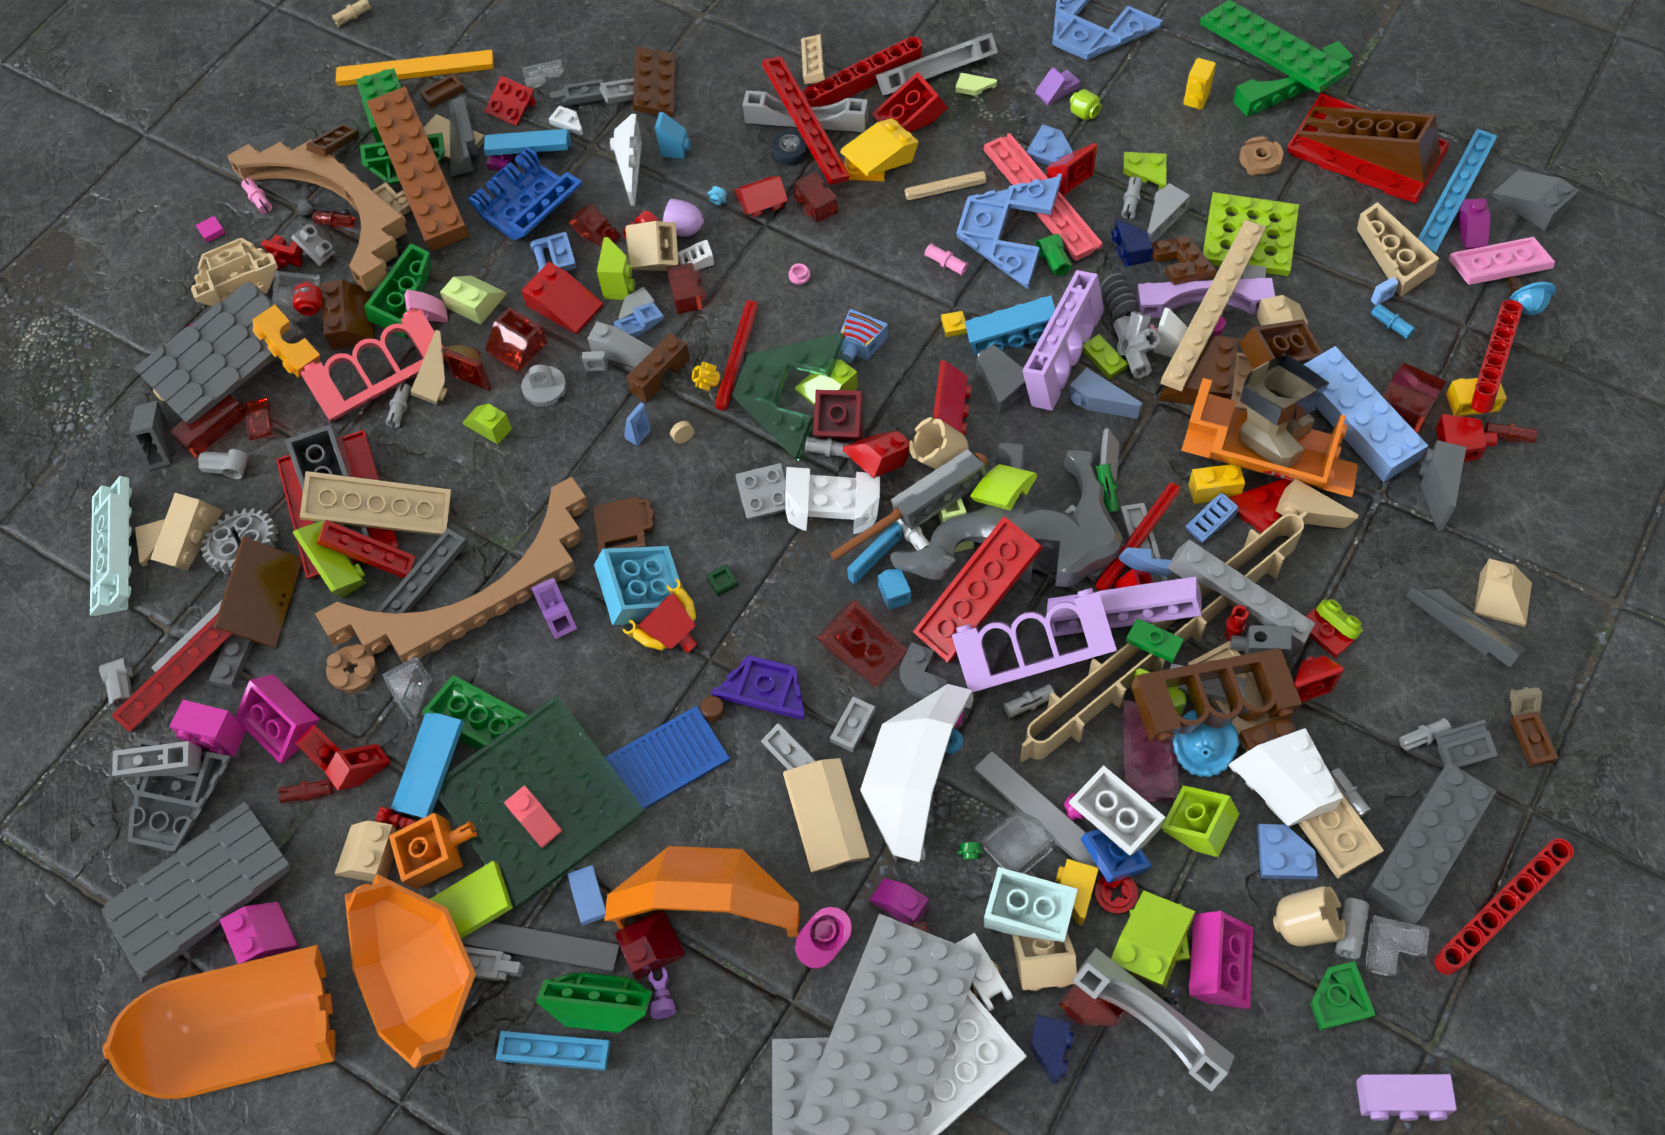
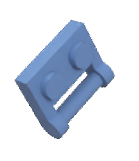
M566 232L536 239L531 242V250L535 253L539 267L538 272L546 265L543 253L544 248H549L554 265L565 271L577 269Z

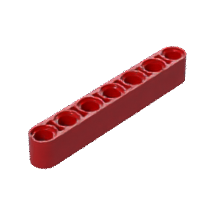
M915 36L908 37L825 78V80L806 87L802 93L810 107H821L838 103L877 84L876 75L922 58V40Z
M1506 300L1501 304L1471 401V408L1476 412L1488 413L1494 407L1523 309L1522 304L1518 301Z
M1561 838L1553 839L1437 953L1434 959L1437 970L1445 975H1453L1458 972L1572 858L1574 853L1572 845ZM1552 850L1558 852L1561 858L1556 857ZM1535 867L1541 869L1544 876L1538 874ZM1517 884L1522 885L1527 893L1520 891ZM1499 901L1507 904V906L1509 907V911L1503 909L1500 906ZM1482 919L1489 921L1492 928L1484 926ZM1464 936L1470 938L1474 946L1466 944ZM1445 954L1451 955L1455 959L1456 965L1449 963Z

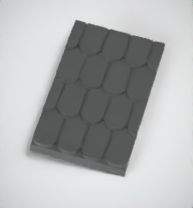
M250 281L244 283L224 301L214 305L190 327L184 328L166 345L156 349L134 369L185 423L192 424L277 358L269 351L265 340L258 339L252 330L253 319L275 303L254 283ZM279 308L290 321V330L284 333L281 338L287 343L294 344L306 334Z
M246 802L210 824L209 829L180 847L176 854L137 879L138 882L109 900L101 909L106 922L142 984L221 924L220 919L245 906L290 871L289 863Z

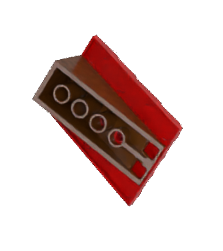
M1321 93L1288 144L1287 150L1294 157L1318 164L1320 168L1354 178L1359 183L1383 190L1385 194L1417 204L1446 154L1449 142L1438 138L1435 114L1365 110Z

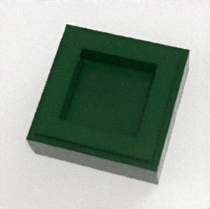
M727 564L706 574V578L717 596L739 586L737 579Z

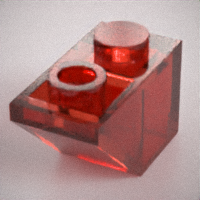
M592 203L581 208L569 221L572 227L584 239L602 247L604 237H608L614 243L621 236Z

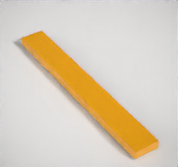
M492 50L336 67L337 86L356 85V79L392 68H395L399 80L494 69V54Z

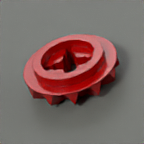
M1102 876L1096 883L1094 894L1097 904H1100L1105 912L1109 911L1118 915L1124 912L1128 913L1135 906L1138 899V889L1131 877L1108 883L1105 877ZM1122 885L1120 895L1123 898L1117 897L1112 902V893L1109 890H1116V888Z

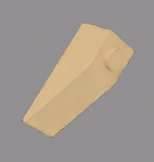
M438 330L434 333L411 389V395L437 405L438 400L443 401L447 392V388L444 387L445 376L441 334Z
M1295 479L1284 489L1275 510L1283 516L1285 514L1300 515L1306 511L1307 516L1304 524L1344 529L1359 516L1357 513L1298 479Z

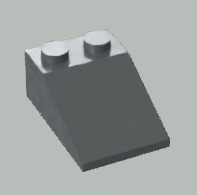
M1518 170L1492 192L1491 196L1545 231L1572 207L1580 190L1562 178Z
M1437 440L1433 449L1428 448L1425 462H1421L1418 475L1422 476L1420 486L1436 529L1442 531L1456 507L1466 447Z

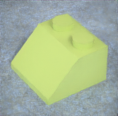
M473 276L453 277L440 291L447 309L480 325L506 296L505 291Z

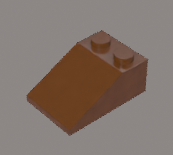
M1304 319L1253 327L1239 342L1253 369L1274 358L1285 355L1291 356L1304 365L1323 353Z

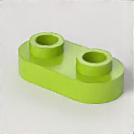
M1332 599L1322 600L1316 607L1317 612L1342 634L1351 639H1357L1363 632L1362 623L1356 617L1348 616L1342 611L1341 605Z

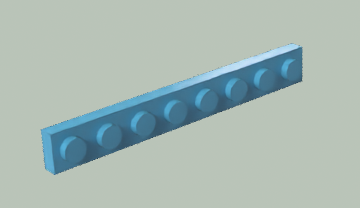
M1477 128L1418 237L1434 254L1438 251L1463 200L1466 198L1494 145L1497 135Z

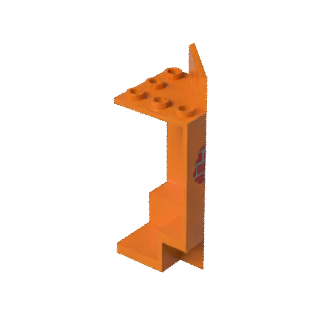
M1202 379L1181 451L1290 481L1298 479L1308 486L1352 497L1358 464L1338 459L1342 448L1339 445H1341L1348 427L1347 424H1344L1346 415L1341 414L1332 434L1312 429L1307 435L1300 439H1295L1303 447L1304 451L1300 462L1287 468L1271 463L1239 441V431L1247 420V412L1234 409L1236 405L1234 400L1209 394L1212 380Z

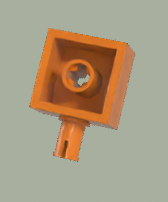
M433 813L389 835L401 882L419 889L463 867L457 848L459 844L477 837L474 824L469 821L452 830L447 819Z

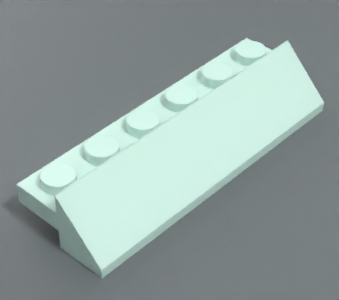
M119 476L111 487L101 485L92 497L91 616L128 610V599L131 594V586H128V578L131 574V566L128 565L131 555L129 538L132 531L131 526H129V518L132 512V508L129 507V499L132 489L129 487V478Z

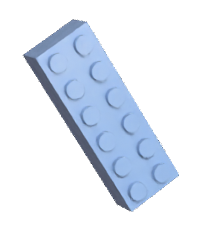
M1336 346L1304 364L1329 382L1324 393L1316 398L1315 407L1334 428L1341 414L1346 415L1344 424H1347L1348 427L1344 439L1383 482L1421 459L1428 445Z

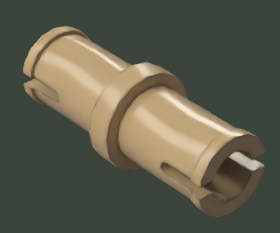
M360 0L353 5H347L346 9L332 15V18L335 20L336 25L340 27V25L351 19H357L358 15L372 9V7L368 4V0Z

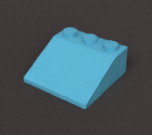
M668 546L602 549L594 564L612 625L631 624L630 620L635 623L641 622L670 595L667 585L674 589L678 586L675 579L680 580Z

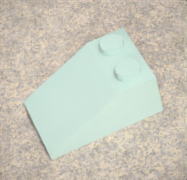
M998 867L984 916V927L1010 935L1064 942L1077 889Z

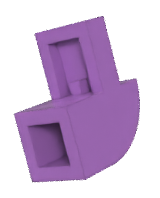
M554 578L531 588L555 639L577 629Z

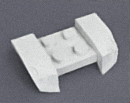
M787 467L785 503L786 514L790 524L806 531L808 517L854 520L853 534L861 533L874 525L880 498V476L873 479L865 472H856V478L810 475L809 468Z

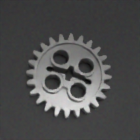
M244 508L241 514L235 510L233 516L230 517L226 514L224 521L217 520L219 525L210 526L211 533L204 534L207 539L201 541L204 546L201 548L203 552L202 557L211 568H214L217 572L222 570L224 574H227L230 569L232 571L240 547V543L233 533L234 529L238 532L241 540L243 536L275 548L273 542L278 541L276 534L279 533L276 529L277 525L269 514H264L262 510L257 512L255 508H252L248 512Z

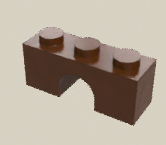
M669 333L626 376L630 393L648 403L661 389L660 381L665 371L669 369L676 374L690 360L687 343Z

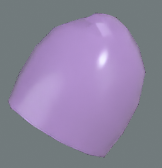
M670 199L665 209L663 222L676 223V236L690 237L699 232L704 219L700 210L693 204L679 199Z

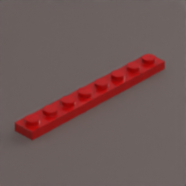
M782 56L763 59L762 66L829 185L848 182L850 177L848 171Z

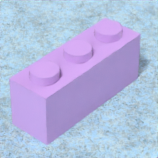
M1451 1074L1362 1075L1356 1080L1361 1116H1371V1120L1374 1121L1388 1120L1389 1116H1400V1120L1404 1121L1419 1119L1418 1116H1429L1430 1120L1439 1121L1448 1119V1116L1457 1110Z

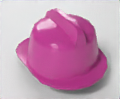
M836 907L823 908L814 914L796 939L795 949L797 957L804 965L810 968H820L833 960L851 935L852 926L848 915Z

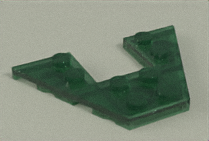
M843 333L748 354L732 393L735 399L796 461H799L814 418L809 415L775 407L790 368L831 377L846 337Z

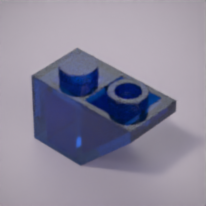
M1115 220L1114 229L1111 230V238L1117 244L1118 257L1123 260L1125 267L1150 262L1153 247L1147 231L1123 220Z
M1037 1014L1030 1049L1051 1083L1058 1084L1060 1076H1066L1068 1060L1063 1058L1065 1048L1071 1049L1074 1033L1069 1032V1022Z

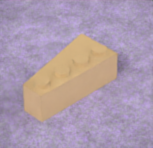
M1378 202L1360 214L1357 230L1387 278L1394 277L1398 281L1396 292L1399 297H1402L1435 273L1439 258Z

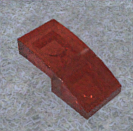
M267 397L245 402V421L249 440L272 435L273 423L270 418V402Z

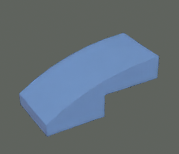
M651 302L634 308L633 315L614 321V327L633 337H637L663 320L664 316L656 305Z
M1127 547L1119 555L1121 562L1135 570L1149 572L1151 575L1167 577L1172 573L1167 568L1171 560L1152 559L1151 549Z
M593 865L568 873L582 926L605 918L606 907Z

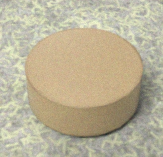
M687 421L676 423L670 431L671 437L678 444L687 442L694 434L693 427Z

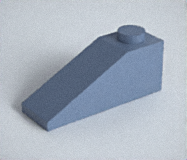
M1088 368L1072 382L1069 389L1068 398L1075 405L1081 406L1086 410L1135 419L1140 417L1142 402Z

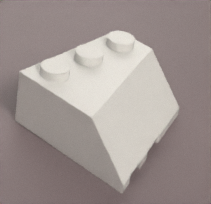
M1306 728L1257 745L1229 764V767L1234 772L1237 771L1244 778L1245 783L1265 800V804L1288 827L1335 810L1343 799Z

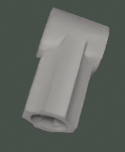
M231 449L228 453H200L198 458L199 469L201 472L221 473L232 479H241L249 456L245 452Z
M126 657L99 666L101 678L107 688L109 705L113 708L120 707L132 696L130 678L133 677V671Z

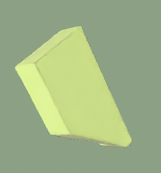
M961 73L956 85V92L976 96L987 88H995L997 86V79Z

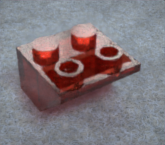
M508 307L494 321L485 350L519 372L544 347L547 339L541 325L513 308Z

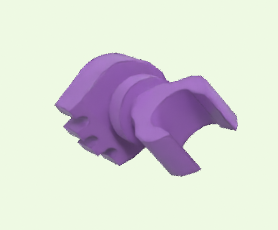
M662 968L663 978L660 981L654 980L652 970L649 973L650 983L655 988V993L653 994L655 1001L651 1003L650 1014L655 1020L670 1017L676 1013L674 1000L669 999L670 991L667 990L669 976L664 968Z

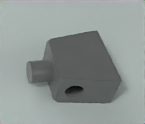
M1251 625L1248 627L1246 636L1231 635L1230 650L1243 651V655L1281 648L1285 661H1287L1291 651L1292 627Z

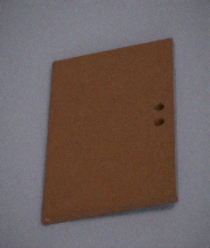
M243 536L214 628L271 648H276L302 559Z

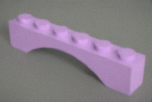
M1272 278L1240 279L1228 305L1239 308L1249 314H1257L1261 299L1275 297ZM1213 280L1193 281L1173 285L1172 282L1138 284L1135 297L1141 313L1148 314L1152 318H1161L1165 308L1173 310L1189 303L1202 302Z

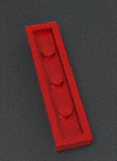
M328 520L323 522L316 543L401 578H405L412 570L415 556Z

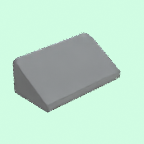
M1105 428L1101 443L1100 465L1111 464L1110 467L1115 482L1117 480L1120 444L1112 432Z

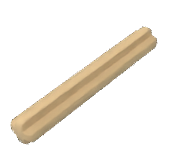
M984 171L908 187L905 189V196L907 200H913L986 183V175Z

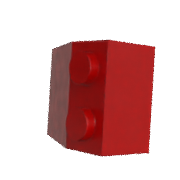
M917 72L879 106L872 115L878 122L892 118L906 131L912 132L934 122L948 107Z
M548 262L521 290L528 308L576 335L604 306L597 297L569 273L551 262Z

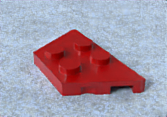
M1281 479L1229 497V499L1238 506L1237 513L1240 514L1239 518L1253 525L1257 531L1262 533L1283 516L1275 510L1284 489L1293 481Z

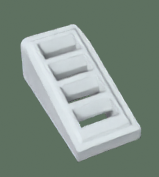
M707 240L678 252V262H680L681 266L671 269L673 276L714 265L713 255Z

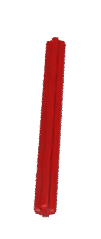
M755 300L746 301L716 397L715 408L717 410L725 411L728 407L758 305Z
M1173 482L1168 484L1121 548L1119 555L1127 547L1140 548L1179 494V485ZM1119 555L1110 563L1096 582L1097 590H1109L1126 567V564L1119 560Z

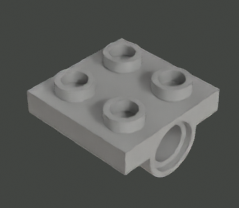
M781 463L735 474L747 521L786 511V481Z

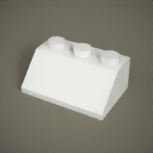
M1105 766L1069 801L1072 807L1130 856L1151 840L1161 829L1165 819L1164 815Z

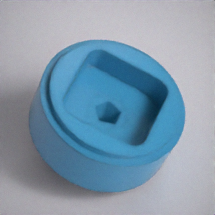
M954 728L945 753L947 754L957 753L963 746V736Z

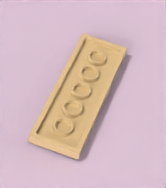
M306 471L300 519L319 522L328 520L336 524L441 536L447 529L451 489Z

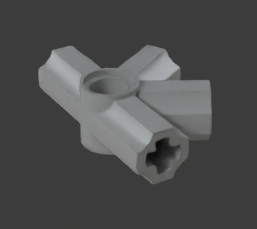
M1136 311L1132 312L1130 317L1123 316L1120 319H1116L1113 326L1119 339L1117 345L1119 355L1126 356L1134 378H1142L1149 375L1152 371L1146 352L1155 349L1160 344V336L1156 333L1155 329L1149 328L1152 316Z

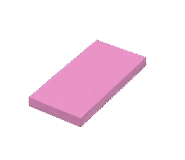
M1534 237L1450 253L1449 261L1468 285L1552 269L1555 261Z

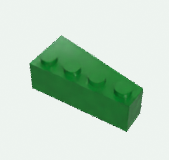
M410 243L366 303L365 311L368 321L384 329L389 325L401 324V319L404 318L403 315L407 312L404 296L406 291L413 290L423 293L432 268L430 252ZM396 332V333H395V334H397V335H399V336H401V337H403V338H405V339H406V337H407V335L404 334V333H401V332Z

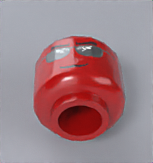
M311 282L297 285L293 289L294 309L304 316L315 315L322 309V290Z

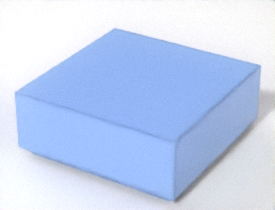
M1392 277L1376 286L1371 301L1375 305H1379L1393 297L1398 281Z

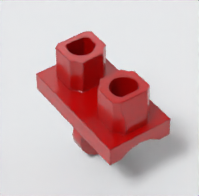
M275 235L271 241L264 239L261 242V246L266 248L267 253L273 255L278 266L277 270L282 266H287V264L301 267L303 264L300 256L304 250L294 240L288 247L286 246L285 239L278 235Z

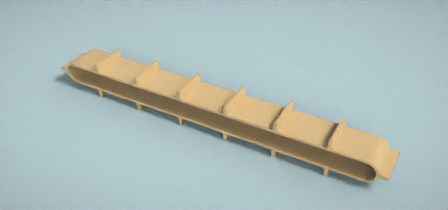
M1304 511L1300 515L1285 514L1260 535L1251 529L1244 548L1228 560L1226 564L1237 571L1279 536H1287L1289 539L1244 575L1254 583L1267 573L1276 579L1284 559L1297 546L1304 528L1307 512ZM1199 584L1202 600L1213 590ZM1220 595L1201 611L1202 616H1195L1174 635L1183 638V643L1190 637L1199 643L1206 624L1228 605L1234 608L1238 604L1224 595ZM1177 619L1153 622L1152 625L1165 630ZM1127 643L1103 664H1100L1093 658L1089 674L1085 679L1061 698L1053 692L1050 694L1048 709L1028 726L1026 741L1022 744L1020 761L1024 762L1030 757L1036 760L1043 759L1069 737L1074 738L1079 743L1082 739L1084 725L1110 703H1113L1119 709L1122 707L1126 690L1131 687L1136 669L1160 671L1163 670L1166 660L1150 653L1044 741L1033 739L1141 649Z

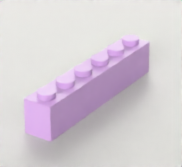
M1196 577L1099 591L1110 628L1131 626L1137 618L1147 623L1202 616L1201 592ZM1078 594L1049 598L1047 612L1053 605L1059 602L1068 601L1075 604L1074 598L1078 597ZM1060 608L1052 614L1050 624L1054 636L1084 632L1081 620L1073 609Z

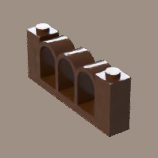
M1281 648L1139 674L1130 685L1149 742L1159 740L1160 743H1166L1173 740L1177 733L1191 734L1203 722L1213 728H1223L1229 725L1236 716L1246 721H1257L1268 713L1269 718L1280 717V719H1287L1294 716L1295 711L1302 705ZM1248 672L1253 673L1263 700V707L1250 705L1244 699L1235 675ZM1220 679L1230 707V713H1220L1211 707L1201 681ZM1186 684L1196 711V720L1184 719L1176 712L1168 691L1169 687Z

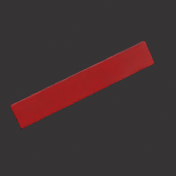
M218 613L111 715L126 730L131 732L232 635L231 633L214 628Z

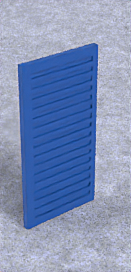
M695 706L578 772V775L606 822L607 828L612 829L730 761V756L723 749L699 708Z

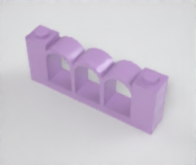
M1076 270L1023 369L1030 403L1033 407L1050 411L1054 409L1061 395L1060 390L1065 387L1069 379L1071 366L1076 365L1081 356L1083 342L1086 343L1090 339L1094 327L1097 326L1104 313L1098 274Z
M1092 588L1079 591L1078 597L1074 598L1075 604L1068 601L1059 602L1048 610L1046 617L1034 611L1025 612L1015 619L1012 627L1000 621L985 625L980 632L978 627L972 628L971 624L957 627V632L952 634V638L968 689L975 692L1117 651L1099 591L1093 592ZM1069 608L1078 614L1088 643L1087 647L1059 654L1050 624L1051 616L1056 610ZM1026 618L1038 619L1043 623L1054 656L1025 664L1017 638L1016 629L1018 624ZM992 628H1000L1009 634L1019 663L1018 667L994 674L991 673L983 646V637L986 631Z

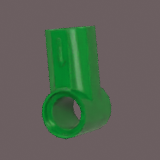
M1057 233L1036 240V247H1040L1039 256L1046 259L1053 274L1059 277L1066 275L1071 270L1072 264L1064 252L1060 235Z

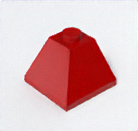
M1090 144L1063 156L1048 166L1046 176L1048 179L1057 177V174H1062V181L1059 187V192L1062 196H1065L1094 175L1097 144Z
M1324 655L1318 658L1312 656L1304 659L1300 663L1293 680L1301 702L1303 703L1333 692L1344 671L1342 666Z

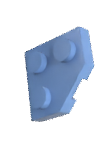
M1042 124L1026 153L1033 161L1049 166L1052 162H1056L1073 151L1061 130Z
M1258 824L1257 835L1261 878L1316 880L1318 877L1316 855L1312 847L1287 825Z

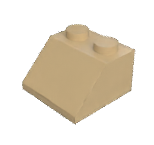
M364 821L351 825L335 875L373 882L376 874L387 879L394 858L389 835L397 832L396 828L392 824L374 821Z
M1068 932L1064 942L1012 935L1018 975L1023 990L1036 991L1046 987H1067L1075 984L1072 981L1077 974L1076 954Z

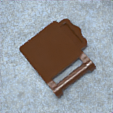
M632 497L593 507L599 555L602 549H608L606 544L637 538L638 541L609 548L647 547L644 532L654 529L653 521L655 519L654 511L650 507L648 499L639 500L638 497Z

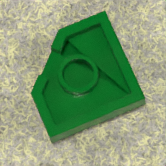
M1355 961L1329 967L1325 971L1310 1002L1320 1031L1371 1019L1376 1016Z

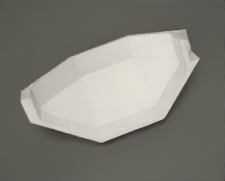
M947 684L886 721L881 726L862 783L861 793L896 862L898 857L920 862V859H925L926 854L923 844L933 790L952 729L964 707L971 709L973 692L970 689Z

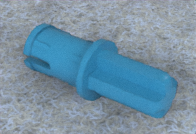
M1381 304L1376 305L1371 312L1372 316L1387 325L1388 330L1391 328L1406 340L1415 331L1416 327L1400 318V314L1397 313L1395 315Z

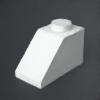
M1169 308L1164 309L1157 332L1160 336V344L1156 346L1153 352L1173 357L1188 327Z

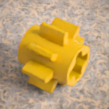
M702 362L701 366H696L692 372V380L696 382L695 387L710 391V387H716L720 379V374L716 371L717 366Z

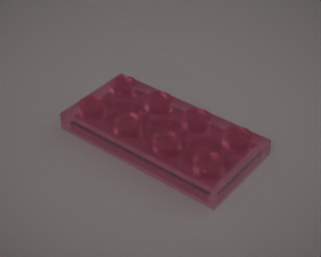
M1124 701L1125 784L1146 801L1175 802L1179 794L1178 762L1177 755L1174 753L1173 740L1166 743H1160L1159 740L1149 742L1136 701Z

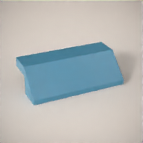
M571 129L485 135L484 152L486 156L518 154L527 147L535 152L568 150V147H571Z
M425 713L391 809H394L395 812L425 818L432 814L464 726V721L442 714Z

